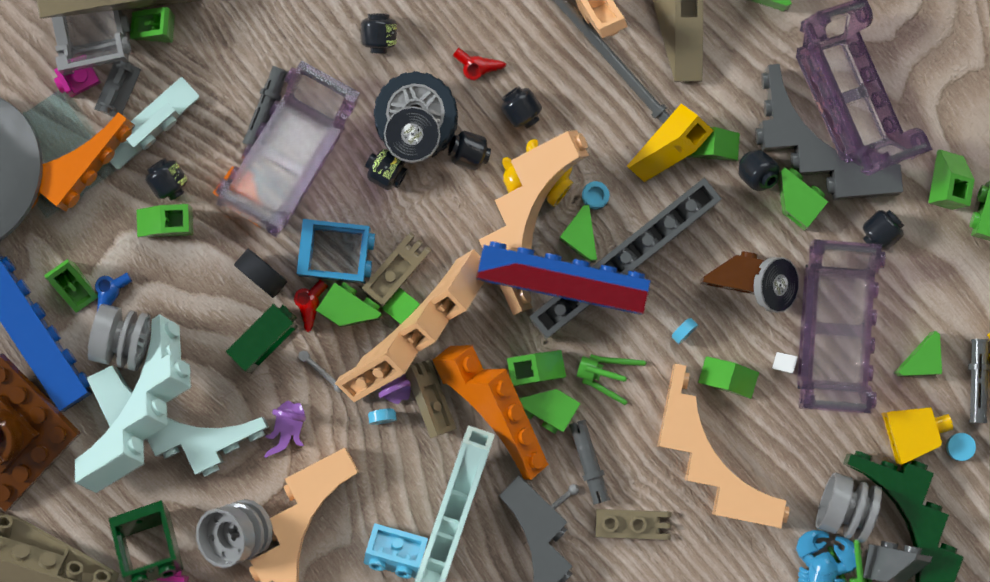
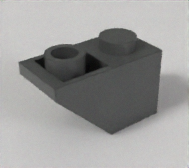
M881 541V546L869 544L863 577L883 582H907L931 563L932 556L922 555L921 548L905 546L904 551L897 550L898 544Z

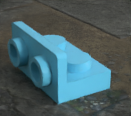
M374 523L365 552L364 564L376 571L387 570L394 572L401 578H416L428 538Z

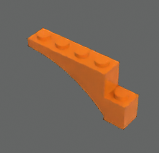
M118 112L89 141L58 159L44 163L41 185L33 207L38 202L40 194L64 211L75 206L80 199L81 192L86 186H90L96 180L97 172L103 165L112 160L116 148L132 134V128L135 125Z
M473 345L449 346L433 359L443 384H448L458 392L486 420L507 448L524 480H532L549 465L506 369H483Z

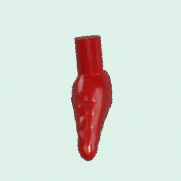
M458 48L453 54V57L464 65L463 74L466 79L476 81L482 75L492 71L504 69L507 65L500 60L481 56L471 57L461 48Z
M321 279L310 290L302 288L296 291L294 295V302L299 307L304 329L308 333L314 325L316 310L319 306L318 297L328 287Z

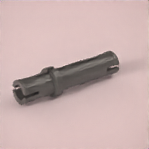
M272 66L265 87L260 90L261 97L248 131L242 141L243 144L256 149L260 148L263 135L276 103L281 100L282 96L280 93L289 74L286 70Z
M971 339V364H968V370H971L969 422L987 423L988 370H990V365L988 364L989 339ZM979 354L981 355V358H980V379H979ZM980 384V401L978 408V387Z
M586 419L569 424L585 474L582 477L584 481H587L593 505L610 500L602 477L605 474L603 470H600L586 425Z

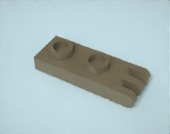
M411 232L362 287L367 294L383 307L432 251L427 246L419 254L417 250L423 245L420 239L412 247L408 245L415 237Z
M426 360L410 365L406 375L410 381L430 438L455 430V423L431 361Z
M596 509L595 537L671 540V534H660V528L671 529V523L660 522V517L670 518L671 512Z

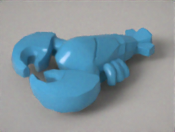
M812 530L804 533L798 539L796 551L799 558L809 567V570L803 567L799 568L798 582H845L844 579H837L836 576L850 573L856 569L854 542L847 538L836 536L835 540L842 543L845 547L844 550H841L838 545H834V551L841 562L836 563V560L829 552L821 553L816 557L812 555L826 546L827 542L817 543L816 539L829 538L827 532Z

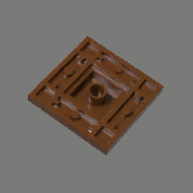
M0 354V507L6 512L72 444L81 432L4 354Z

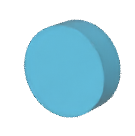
M590 182L582 191L584 205H589L592 210L603 208L609 200V190L601 182Z
M688 318L675 330L672 338L678 344H681L698 327V324L692 318Z
M389 408L369 412V425H380L396 421V411Z
M956 433L948 439L946 450L952 459L966 461L974 455L976 444L970 435Z

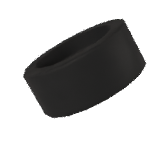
M249 248L234 263L237 269L272 298L287 283L286 279Z

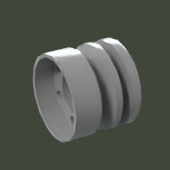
M101 304L90 333L88 360L109 364L116 353L117 367L124 368L128 361V369L137 371L148 350L151 336V316L141 313L137 320V312L131 310L126 316L125 321H122V308Z
M835 472L829 478L824 489L816 516V528L836 534L841 525L844 524V538L850 539L854 535L855 540L864 543L878 519L882 496L881 487L873 485L868 490V483L861 482L855 492H853V478Z
M243 499L207 511L200 518L197 525L196 540L199 550L207 561L214 566L225 568L264 553L271 543L273 527L269 515L261 505L255 501Z

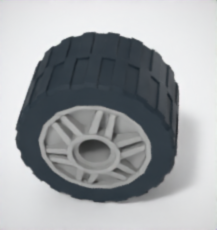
M420 71L405 72L389 80L376 97L373 114L378 135L385 146L384 131L389 118L401 108L414 106L423 108L431 113L439 124L440 141L431 157L444 151L452 140L458 125L457 104L449 87L432 74L420 73Z

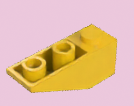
M681 103L630 161L627 167L643 182H646L696 152L714 130L697 114Z

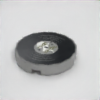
M414 106L401 108L393 113L386 123L384 131L386 146L391 154L401 161L407 163L423 162L431 157L438 147L440 141L439 124L434 116L423 108Z
M771 257L761 263L759 275H755L754 294L758 304L764 307L766 311L774 313L785 312L793 305L797 298L799 276L796 267L790 260L784 257Z

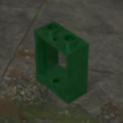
M273 303L225 352L245 372L252 374L298 327L294 323L297 317L286 306L282 305L279 308Z
M162 500L108 518L121 575L125 582H150L159 578H170L176 572L184 570L170 512ZM163 525L170 557L133 570L125 537Z

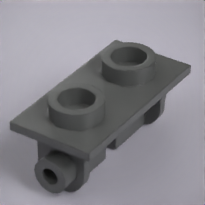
M114 61L94 109L112 117L118 112L123 114L141 69L131 65L129 62Z

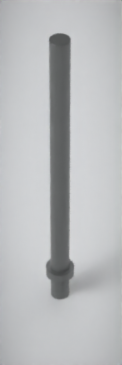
M553 0L653 112L651 114L653 118H658L663 124L670 117L666 111L667 107L664 104H659L568 0Z

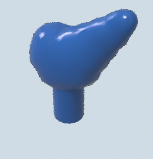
M128 272L116 279L110 276H101L97 279L95 283V289L98 292L97 311L101 304L111 306L119 295V289L133 282Z

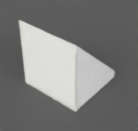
M777 352L772 369L793 374L798 357Z

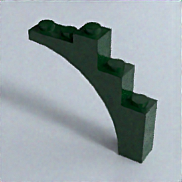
M856 450L855 454H846L843 464L862 473L881 487L895 504L905 521L913 547L921 548L922 555L932 556L931 563L915 575V582H955L964 556L956 554L958 549L953 546L941 543V546L938 547L949 515L941 512L943 507L927 501L926 505H923L934 475L933 472L927 471L928 465L912 460L911 464H902L898 472L897 465L883 460L881 465L870 461L872 456Z

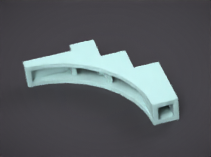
M160 314L152 319L148 354L137 385L119 417L107 432L90 449L75 459V483L97 493L144 464L143 440L167 426V402L191 388L190 365L181 360L180 326Z
M110 366L87 377L110 427L119 417L133 393V390L127 385L116 366ZM167 417V426L148 437L147 440L154 455H163L165 459L179 453L178 447L182 446L194 473H203L204 477L220 470L218 465L224 462L219 453L223 450L224 454H228L240 448L238 443L247 438L252 442L265 436L263 430L269 428L264 417L242 425L224 428H199L179 423Z
M468 425L415 582H445L495 434Z

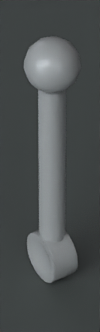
M307 351L299 353L298 357L302 362H307L334 386L336 392H343L335 384L336 380L315 363Z
M576 484L570 485L568 491L550 506L556 509L571 495L578 494L579 487Z

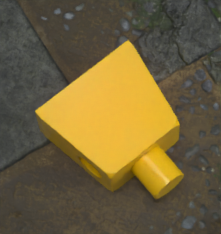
M931 407L882 413L896 464L907 463L942 446L940 433L953 430L950 415L934 417Z

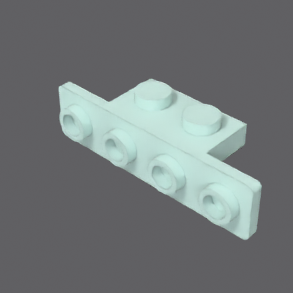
M180 77L131 121L135 125L132 128V134L125 142L120 143L115 150L114 157L110 161L116 169H121L142 149L146 150L163 130L167 131L177 122L176 119L199 99V95L184 78Z

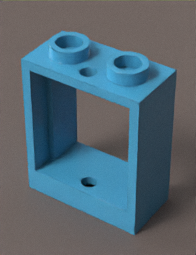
M303 219L297 275L300 277L365 284V277H371L372 261L367 260L368 251L374 250L375 234L371 233L370 226ZM315 230L362 235L358 275L311 270Z

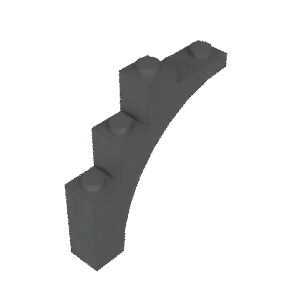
M771 64L766 67L765 73L761 74L762 89H767L768 100H764L765 117L769 116L770 120H762L759 128L755 130L756 143L761 145L763 152L794 149L795 153H791V166L802 176L830 173V177L826 179L827 193L832 194V201L894 196L903 192L901 164H876L858 160L835 150L823 142L803 123L792 106L783 84L780 64Z
M518 475L499 496L514 512L525 532L532 557L533 582H566L572 575L569 570L573 566L548 542L551 539L556 542L567 531L564 527L567 521Z

